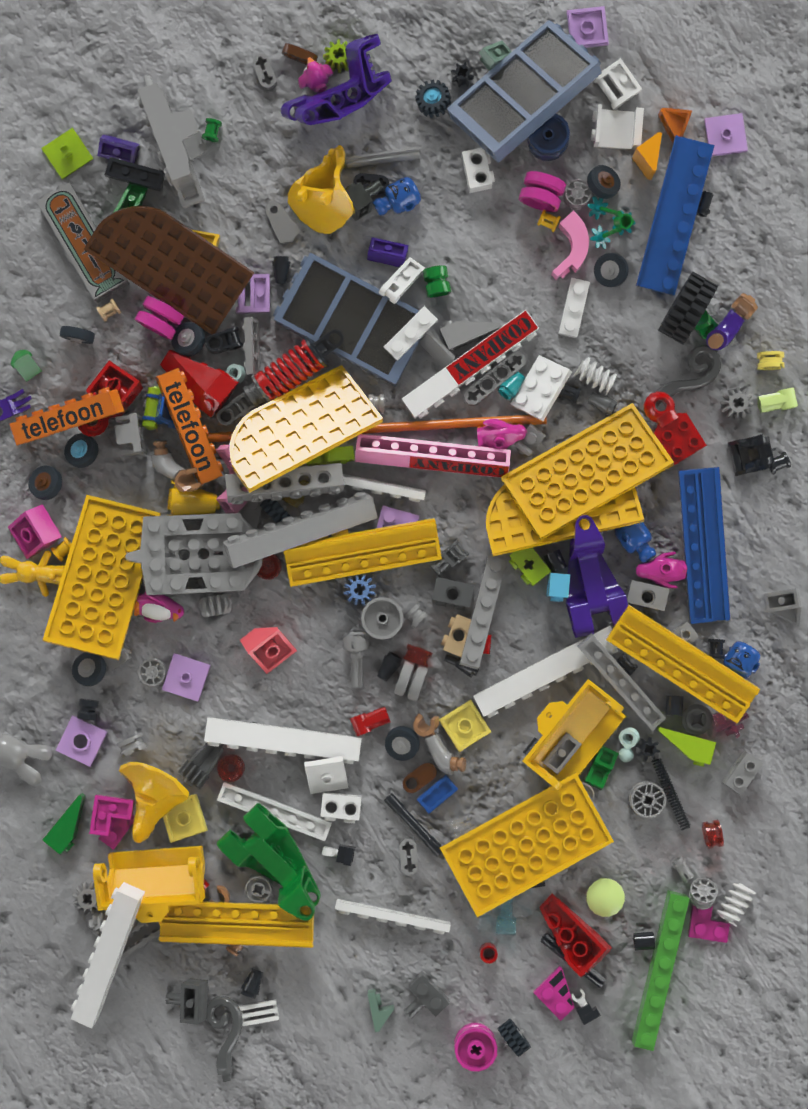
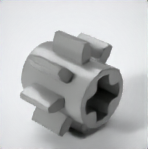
M105 911L96 912L92 915V920H88L89 929H92V933L101 936L100 927L108 917L105 915Z

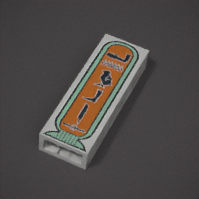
M70 182L68 184L63 183L56 188V191L51 194L46 193L40 197V200L37 201L40 209L97 303L130 284L126 277L84 250L97 227Z

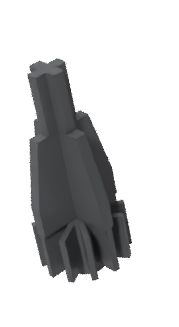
M207 742L190 760L187 759L178 771L184 777L182 781L190 787L194 785L201 789L210 778L208 775L222 755L224 744L219 743V747L207 745Z

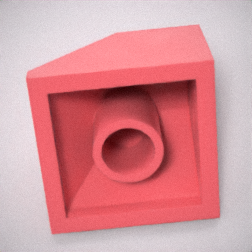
M278 627L254 628L240 639L248 654L266 674L297 651Z

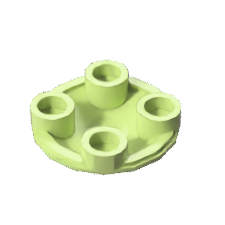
M599 878L589 887L586 901L589 908L595 914L602 917H610L622 909L625 902V894L622 887L616 881L609 878Z

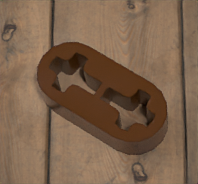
M285 43L281 52L285 57L307 65L309 57L314 61L318 59L316 54L289 43Z

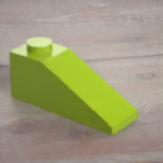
M657 726V731L688 759L694 760V765L704 767L705 764H711L716 742Z

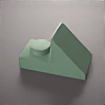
M501 40L482 48L479 52L481 55L480 61L490 71L512 51Z
M370 989L367 994L375 1032H379L393 1012L394 1005L379 1007L382 1005L380 993L376 994V989Z

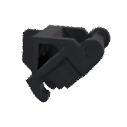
M763 434L728 442L736 472H734L735 476L767 470L771 468L770 464L775 463L773 451L776 448H771L769 436L764 437ZM738 444L741 449L747 448L750 462L745 464V470L743 469Z

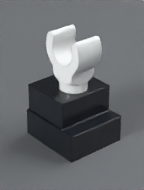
M340 844L339 849L324 846L322 855L337 857L336 862L351 866L356 847Z
M580 988L582 993L580 998H576L573 993L571 996L580 1005L576 1008V1011L583 1025L601 1015L596 1006L591 1008L589 1002H586L585 993Z

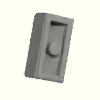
M428 330L419 344L444 369L455 361V356Z
M566 732L543 763L558 775L582 744Z

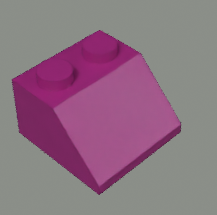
M43 504L25 511L8 526L26 559L50 547L62 537Z

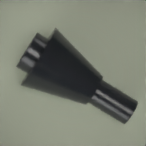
M446 654L445 662L455 665L456 668L470 678L473 675H477L479 669L459 665L461 658H455Z

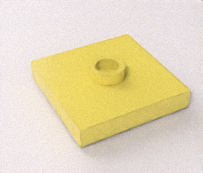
M471 699L439 719L458 752L463 751L491 733L490 728Z
M197 794L190 795L186 801L176 805L163 816L170 843L208 831Z

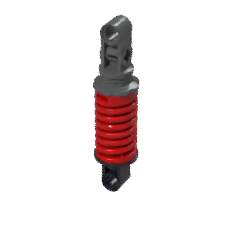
M333 329L316 342H313L306 336L301 341V347L299 345L294 346L296 352L289 349V356L286 353L282 354L283 360L277 358V364L271 362L270 367H264L265 373L259 371L251 375L253 383L249 386H244L245 392L238 395L217 413L218 422L222 425H229L255 407L258 408L265 402H270L284 395V393H288L290 389H295L296 385L306 381L308 376L312 377L314 373L319 372L324 367L326 368L328 364L324 357L344 342L343 332L339 329ZM332 333L340 335L341 340L339 343L331 342L330 335ZM222 412H230L231 420H224Z

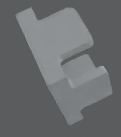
M137 413L115 417L118 423L130 422L129 424L115 426L117 444H122L123 448L133 447V450L119 451L120 456L147 455L142 417Z

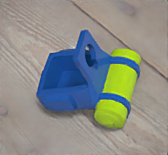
M157 386L148 387L144 416H142V426L147 428V430H155L158 428V424H166L168 428L176 429L165 404V397L162 396Z

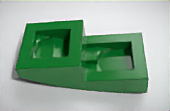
M603 746L596 754L584 782L602 790L619 753Z

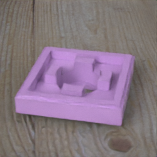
M72 715L56 751L91 767L108 731ZM79 734L86 736L88 741L87 745L81 749L74 745V738Z

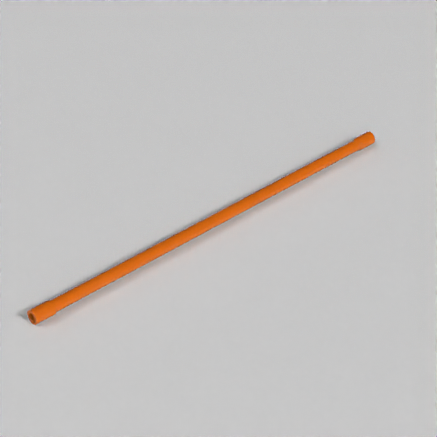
M528 414L381 423L362 434L484 427L487 425H484L483 422L488 419H499L513 425L547 424V417L544 421ZM233 432L209 433L207 438L209 443L231 441Z

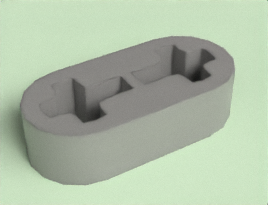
M257 54L253 58V66L259 83L264 90H272L275 88L277 81L270 60L265 54ZM261 59L265 62V70H262L261 66L257 65ZM265 74L268 75L269 79H273L270 85H267L265 82Z
M404 838L399 844L401 868L406 875H414L419 868L416 842L411 838ZM405 842L413 845V848L410 849L411 855H407L406 849L402 848V846H405ZM407 858H411L412 864L416 865L412 871L404 867V865L408 864Z

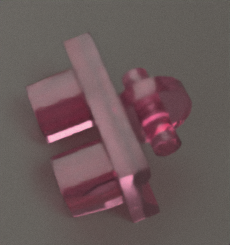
M720 712L712 715L714 723L712 727L715 732H720L730 727V729L725 731L726 736L734 734L736 738L740 737L739 731L744 729L742 723L736 726L735 724L737 723L729 718L725 719L724 715ZM747 712L744 713L739 722L749 718Z

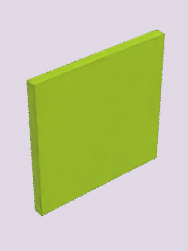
M73 127L41 148L62 180L94 159Z

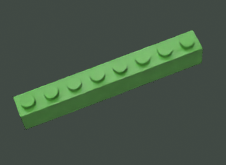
M667 890L656 936L655 949H653L632 1037L634 1047L654 1051L690 900L685 894Z

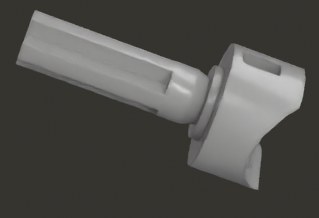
M351 632L343 639V649L351 651V686L362 687V651L369 649V637L365 632Z

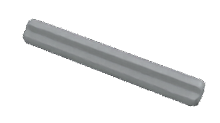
M418 147L352 156L345 158L346 168L349 169L419 158L420 152Z

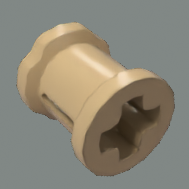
M113 298L107 304L96 307L104 322H107V319L116 313H121Z

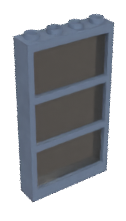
M548 20L446 109L451 120L499 163L602 74L601 62L595 55L591 56L582 44L578 45L571 34L567 35L564 33L558 23L554 24L551 20Z
M312 253L308 257L305 256L300 264L302 268L299 274L296 272L292 278L291 283L293 285L291 289H287L282 297L284 301L281 307L277 306L274 311L275 323L303 338L308 336L313 342H316L333 329L341 330L344 334V342L331 353L396 387L422 337L398 361L384 349V346L419 310L401 300L393 304L390 302V298L387 296L383 297L379 294L380 289ZM332 333L330 335L332 343L337 344L340 342L339 334Z

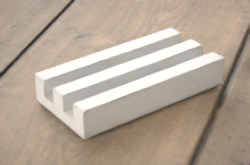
M276 999L239 1006L243 1019L242 1026L279 1020ZM273 1005L271 1009L243 1014V1010ZM270 1013H274V1014H275V1015H272V1016L261 1017V1018L250 1019V1020H245V1019H244V1018H248V1017L259 1016V1015H265V1014H270Z

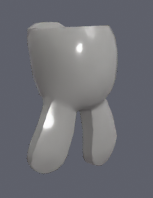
M2 734L0 737V767L17 771L29 785H38L41 781V774L25 764L24 761L26 757L42 761L49 760L53 755L51 747L47 745H27L12 735Z

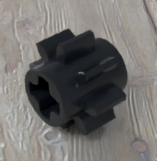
M466 62L464 65L456 63V70H451V74L455 75L452 78V82H457L459 88L464 84L468 87L469 80L474 79V76L470 74L473 72V67L468 68Z
M648 737V741L640 738L642 743L635 746L640 750L637 755L641 756L643 754L645 761L650 756L652 759H655L654 754L660 752V750L656 749L659 743H652V737ZM646 744L649 746L652 745V747L650 748V753L644 752V750L646 749Z

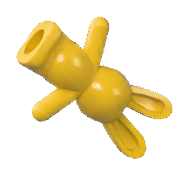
M48 550L44 552L38 565L32 561L20 562L4 555L0 557V563L17 572L0 575V583L9 584L17 581L32 583L37 581L42 596L47 597L49 590L46 583L59 585L65 565H47L51 557V552Z

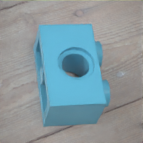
M548 574L546 597H550V601L563 602V599L568 598L570 574Z

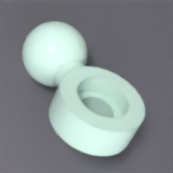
M231 364L226 370V373L239 383L245 379L246 372L241 365Z
M631 727L624 729L619 734V741L624 746L620 749L618 755L622 762H630L633 759L634 753L631 748L637 745L640 740L638 731ZM629 734L633 736V740L629 738Z

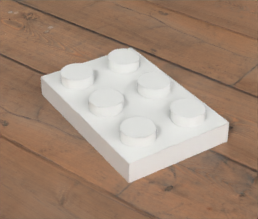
M539 355L510 404L514 408L544 421L572 371Z

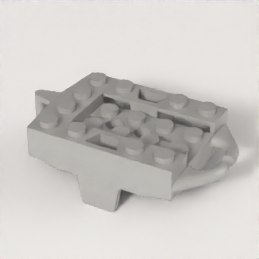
M146 75L144 77L146 87L138 89L139 97L136 98L140 108L145 109L146 114L143 117L147 127H152L153 138L158 143L160 149L157 152L160 162H165L166 165L164 170L166 178L175 195L179 196L183 208L205 201L192 161L206 153L207 148L204 140L201 138L202 135L197 127L191 110L172 113L163 88H159L158 84L153 82L151 76Z
M241 513L143 517L140 550L129 552L125 555L126 561L141 564L146 596L245 591L259 572L263 558L256 560L253 566L249 568L243 565L233 568L228 562L223 541H226L230 536H240L246 534L248 530L254 529ZM202 521L199 530L190 531L186 530L183 523L188 522L189 526L194 525V522ZM200 549L208 551L207 559L199 558L198 551ZM179 551H188L189 558L181 560L178 555ZM222 551L221 555H214L213 552ZM167 553H174L173 557H165ZM188 578H201L205 587L204 589H197V586H191V589H185Z

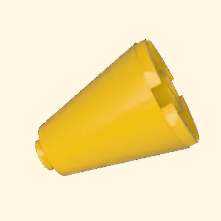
M171 480L170 484H174V487L169 488L167 510H171V515L167 514V516L213 514L216 510H219L220 504L216 500L217 494L200 488L191 492H181L176 488L174 480Z

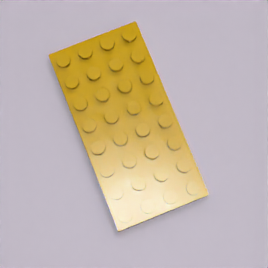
M631 403L503 475L501 480L539 539L543 540L575 522L580 516L591 513L672 467L674 461L634 404Z
M86 495L43 636L44 642L119 660L143 579L141 564L126 561L125 555L129 552L140 550L143 517L161 516V513Z
M576 772L559 781L563 784L559 790L550 786L439 847L477 917L614 842Z

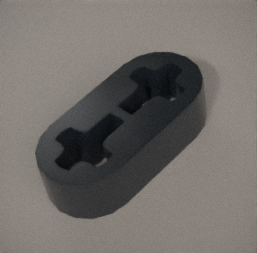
M359 173L353 180L355 185L361 178H364V181L370 184L376 180H383V184H386V186H383L384 190L378 194H384L385 188L389 185L388 178L378 174ZM364 184L363 187L366 188L370 184Z

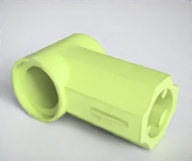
M794 388L779 390L777 393L757 397L760 413L798 407Z

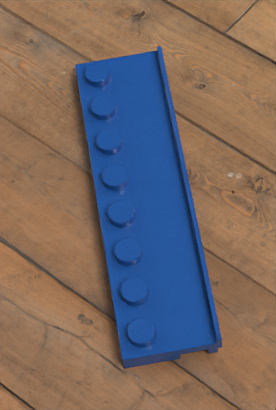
M675 135L636 286L675 295L715 145Z
M719 467L679 470L684 555L687 565L686 582L690 624L720 620L728 621L730 620L720 469Z

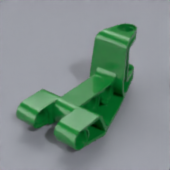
M257 803L243 816L244 821L254 833L246 840L239 837L232 830H229L216 844L237 867L251 868L280 884L282 887L279 889L278 905L283 910L301 920H310L314 916L315 906L320 901L321 893L286 825L263 805ZM308 893L316 894L317 899L312 901ZM301 907H310L311 914L304 915L301 912Z

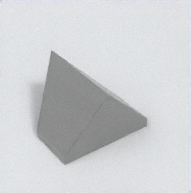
M798 588L764 594L767 613L770 612L799 626L802 607Z

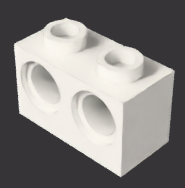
M482 148L463 151L461 158L469 193L492 189V182H495L493 171H489L488 164H491L490 155L485 153V150ZM474 157H478L482 162L474 164L471 160ZM482 175L486 180L483 183H479L475 178Z
M323 792L320 817H325L324 820L336 821V818L344 819L345 823H355V820L359 821L362 796ZM334 802L337 805V810L329 812L326 809V804ZM353 804L356 807V812L348 814L345 810L346 805Z

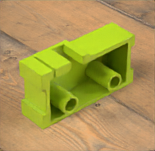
M352 445L333 448L307 462V465L347 464V462L355 461L354 447Z

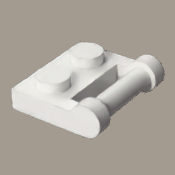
M621 58L601 71L602 74L594 80V83L600 86L611 102L613 110H616L623 103L642 91L641 86ZM606 76L610 78L621 94L620 98L617 99L605 82L604 78Z

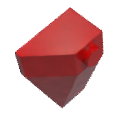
M169 350L160 366L166 372L179 368L180 372L183 371L187 379L185 385L187 389H191L194 396L192 402L208 416L213 417L223 408L239 382L221 369L211 368L207 366L208 364L198 363L191 360L188 356Z
M553 893L539 907L548 927L556 938V943L560 946L567 964L580 977H583L595 967L612 949L595 930Z

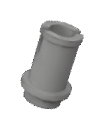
M679 856L672 861V867L676 868L683 882H687V878L691 880L694 875L685 863L686 859Z

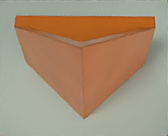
M660 109L658 116L672 143L674 142L675 135L683 137L692 110Z

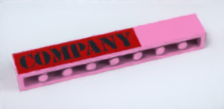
M360 434L357 436L355 462L501 478L509 472L511 450Z

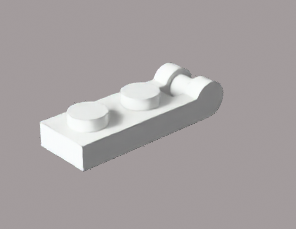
M409 257L381 287L379 294L383 297L387 296L390 298V302L396 304L399 298L423 273L425 267Z

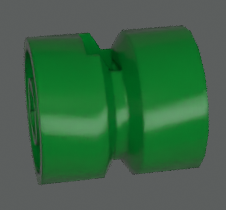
M439 265L423 270L424 282L428 283L425 286L428 298L442 297L451 293L450 282L446 281L448 278L447 266Z

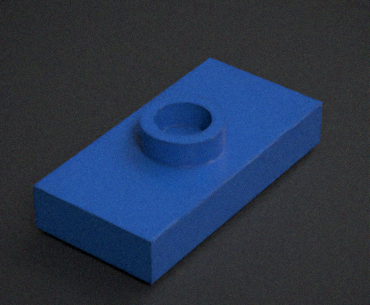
M445 774L420 795L417 801L430 814L454 794L458 788Z

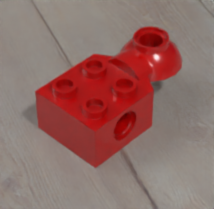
M110 360L89 385L86 392L87 394L92 393L94 396L99 394L98 390L107 387L110 390L117 389L124 412L99 419L94 426H90V423L78 426L79 430L87 436L102 434L108 426V420L122 416L143 389L138 379Z
M657 391L651 393L644 402L645 415L651 421L657 423L653 433L674 461L673 466L707 446L688 414L676 413L674 400L669 394ZM656 402H662L664 404V411H658L656 409Z

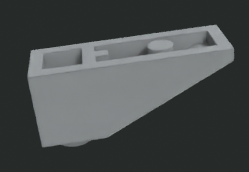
M448 321L442 324L439 332L446 348L451 352L494 333L502 326L500 323L456 321L453 323Z

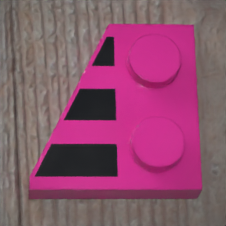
M561 966L552 972L533 991L560 1021L575 1008Z

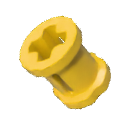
M543 209L537 225L545 226L554 233L561 217H555L546 213V210Z
M66 536L59 545L50 548L61 562L69 554L72 544Z

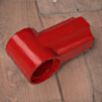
M385 707L350 718L356 737L391 722Z

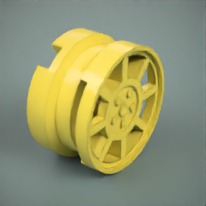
M766 351L757 353V359H759L757 369L779 370L781 366L785 368V363L783 362L784 352Z

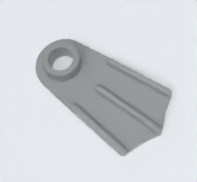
M269 202L266 205L265 211L279 243L293 242L300 233V230L279 202ZM276 207L278 209L277 213H271V208Z

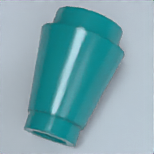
M516 372L500 385L498 392L507 400L514 398L525 377L521 373Z

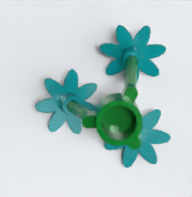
M593 196L594 204L587 205L592 209L589 212L590 217L594 215L595 219L598 220L600 214L606 215V212L615 215L612 217L614 220L613 230L609 232L608 230L602 231L601 225L598 226L597 230L591 229L594 236L590 240L596 241L595 248H599L601 245L603 249H606V243L611 242L608 236L618 232L619 235H623L624 230L631 233L630 227L635 225L636 222L633 220L631 212L624 214L622 210L615 211L606 208L608 203H603L604 199H597L596 196Z

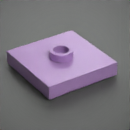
M605 6L567 10L568 31L578 45L582 44L585 48L607 46L609 44Z
M742 113L704 119L707 143L715 145L712 157L748 151Z
M174 653L162 690L199 702L211 665Z

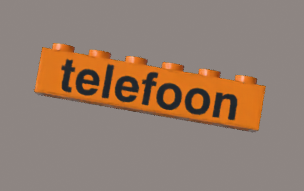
M179 368L155 377L161 394L165 397V404L191 467L197 468V472L194 474L198 483L204 484L223 476V466L220 461L216 460L214 455L216 454V449L213 443H209L207 438L209 436L207 427L205 425L202 426L199 419L202 418L198 407L195 408L192 402L194 400L193 393L185 385L187 379L184 372H180Z
M107 387L98 390L99 394L94 396L92 393L82 395V400L76 401V398L67 400L65 405L61 407L59 404L49 406V411L43 412V409L34 411L32 416L28 418L27 415L16 417V422L10 423L16 445L26 444L124 412L118 390H110Z

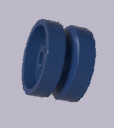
M555 113L528 137L527 145L534 157L542 161H552L565 153L570 136L567 121Z

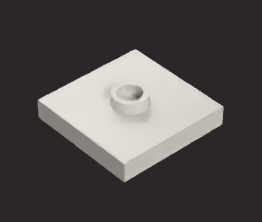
M343 756L304 762L310 794L348 788Z

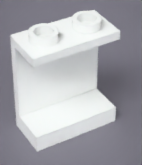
M598 104L597 109L593 110L592 115L595 129L591 131V141H594V147L636 150L642 141L644 108L636 107L635 112L602 109L601 104Z

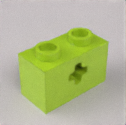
M533 548L516 551L509 555L510 560L508 562L514 570L519 569L522 573L520 577L526 585L534 586L551 572ZM525 560L527 562L532 561V570L523 567L525 566Z

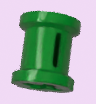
M206 118V129L201 138L209 142H218L219 138L217 135L222 122Z

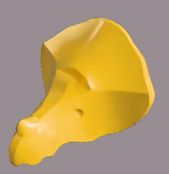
M341 145L331 148L328 154L324 155L322 163L306 171L302 177L293 183L288 192V204L297 217L314 231L323 234H331L343 227L347 220L355 213L353 202L340 182L341 172L345 166V151Z
M128 762L119 768V772L127 779L135 791L136 811L132 826V836L134 842L141 843L150 836L156 823L163 816L170 812L173 807L189 798V791L177 778L144 763Z

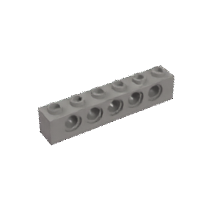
M341 463L298 467L267 483L271 486L269 489L264 490L260 487L250 493L249 491L241 490L244 484L236 474H225L228 503L242 504L243 501L257 503L263 501V499L277 501L283 497L297 499L303 495L316 497L323 493L336 495L344 491ZM321 478H325L328 480V482L322 484L319 482V480ZM302 480H306L309 482V484L306 486H302L299 484V482ZM283 482H287L290 484L286 488L280 486V484Z

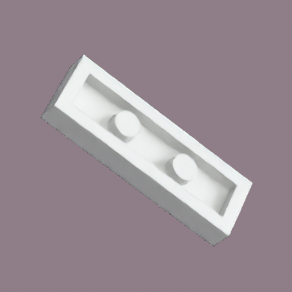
M571 278L558 334L577 338L590 285L589 281Z
M424 306L384 346V349L398 361L438 319Z

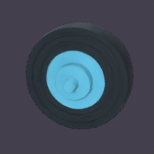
M83 433L76 434L65 445V458L74 467H88L97 458L98 444L91 436Z

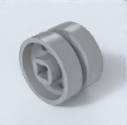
M405 660L394 694L403 696L406 689H408L407 698L417 701L428 668L419 665L414 672L415 664Z
M641 781L630 789L628 802L631 809L639 816L654 818L665 809L666 795L662 788L655 783ZM645 796L650 797L649 803L644 802Z

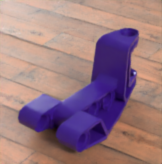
M372 34L354 40L346 46L345 51L350 80L314 96L302 95L285 102L281 107L282 116L289 120H298L303 124L314 125L340 120L364 107L392 82L389 71L375 74V70H371L373 64L368 61L371 57L370 54H366L367 51L381 45L379 35ZM351 88L352 93H351V95L348 97L347 92H348V90ZM334 95L335 101L331 103V97ZM294 107L295 111L294 114L291 116L290 109Z
M582 515L576 520L574 538L570 539L567 574H570V583L566 607L575 638L587 636L591 633L594 634L591 615L607 612L611 617L614 627L628 606L625 592L617 583L602 556L605 549L604 539L593 519L587 515ZM580 520H588L590 523L589 529H581L579 526Z

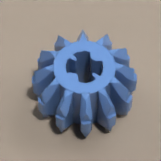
M366 574L362 575L361 580H359L358 575H355L356 581L349 577L348 580L352 584H344V587L350 588V591H345L344 595H352L347 599L349 602L356 598L354 602L356 606L359 599H361V604L364 606V598L370 602L372 599L368 595H376L375 592L370 591V589L376 588V585H368L372 578H369L366 582L364 581ZM359 584H362L361 587L365 586L362 595H358V592L355 593V589H357Z

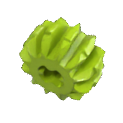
M338 39L336 41L337 44L330 42V47L324 48L326 53L323 54V59L326 60L325 64L331 66L332 71H335L337 68L338 73H341V68L348 71L345 51L348 42L345 41L341 44Z

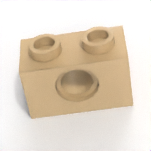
M458 614L456 617H451L448 625L451 630L449 635H444L441 645L444 646V651L459 657L462 656L471 619ZM456 630L463 631V640L456 641L453 638Z

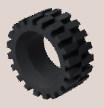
M692 272L675 298L658 331L684 345L704 314L718 285Z

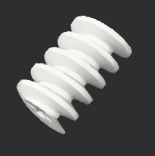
M588 357L581 362L573 376L575 377L580 374V381L587 378V385L593 382V389L599 385V392L601 393L606 390L607 395L616 380L617 374L614 373L612 376H609V369L603 373L604 366L601 365L599 368H596V361L590 365V358Z
M741 883L732 884L736 889L735 891L728 890L732 897L725 896L724 898L728 903L720 904L724 910L716 911L721 918L736 927L737 925L734 923V920H741L737 914L744 915L745 913L741 907H749L745 900L752 901L753 899L749 894H756V892Z

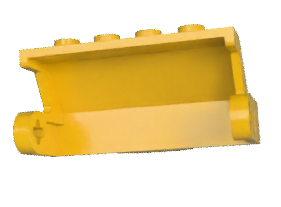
M588 679L568 704L563 701L551 702L537 717L538 732L543 736L522 762L555 789L559 790L563 785L559 781L575 772L579 776L627 717L622 713L624 707ZM567 732L582 745L557 775L543 761Z
M203 846L110 852L108 854L110 868L108 876L104 863L94 864L93 867L98 911L107 910L114 900L111 899L113 891L116 887L119 888L123 882L145 891L136 915V919L141 923L161 922L173 906L201 904L205 899V859Z

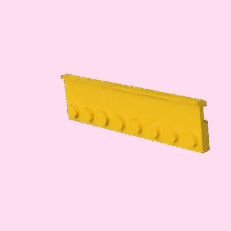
M435 518L321 538L284 551L290 587L442 559Z
M630 605L627 606L606 638L608 642L735 723L740 721L749 708L750 703L760 691V688Z
M202 901L201 904L173 906L162 921L159 922L160 942L314 947V916L310 920L304 921L283 910L278 904ZM308 906L301 907V912L304 915L311 914V909Z

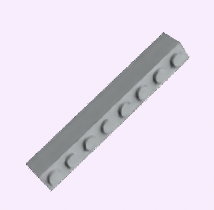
M358 492L354 497L338 499L336 503L321 505L313 511H303L296 517L289 516L282 519L281 522L268 523L261 529H251L246 534L230 536L226 541H223L229 564L236 568L377 519L378 517L373 497L367 492Z

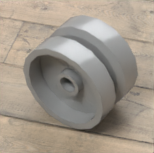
M385 597L374 598L368 602L361 616L362 626L365 631L373 638L381 640L392 638L398 634L404 620L402 609L398 603ZM380 615L386 616L385 622L379 621Z

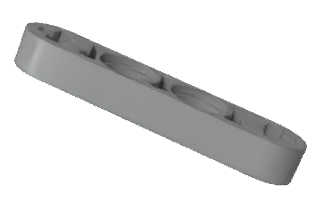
M514 352L467 389L464 394L465 402L470 406L479 404L503 382L523 368L526 362L525 356L521 352ZM514 356L516 358L520 357L521 365L515 364L514 366H512V369L514 371L511 372L509 366H507L505 363L508 362V364L510 365L514 361ZM499 368L507 370L508 374L505 378L498 377L497 370ZM484 380H490L493 383V387L490 390H485L482 387ZM479 386L480 391L484 393V395L482 396L481 393H479L476 396V401H469L468 393H476L478 389L475 387Z

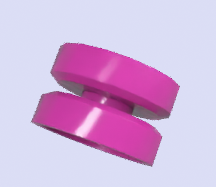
M527 172L524 180L526 187L521 189L519 201L540 211L544 209L546 212H558L561 203L559 196H563L566 183L553 175L543 172Z
M147 296L143 306L151 314L145 311H138L134 320L152 332L172 340L176 331L168 323L176 326L180 325L184 316L170 305Z
M469 1023L457 1032L454 1039L457 1061L463 1068L477 1072L489 1068L494 1063L497 1056V1043L494 1033L489 1027L481 1023Z

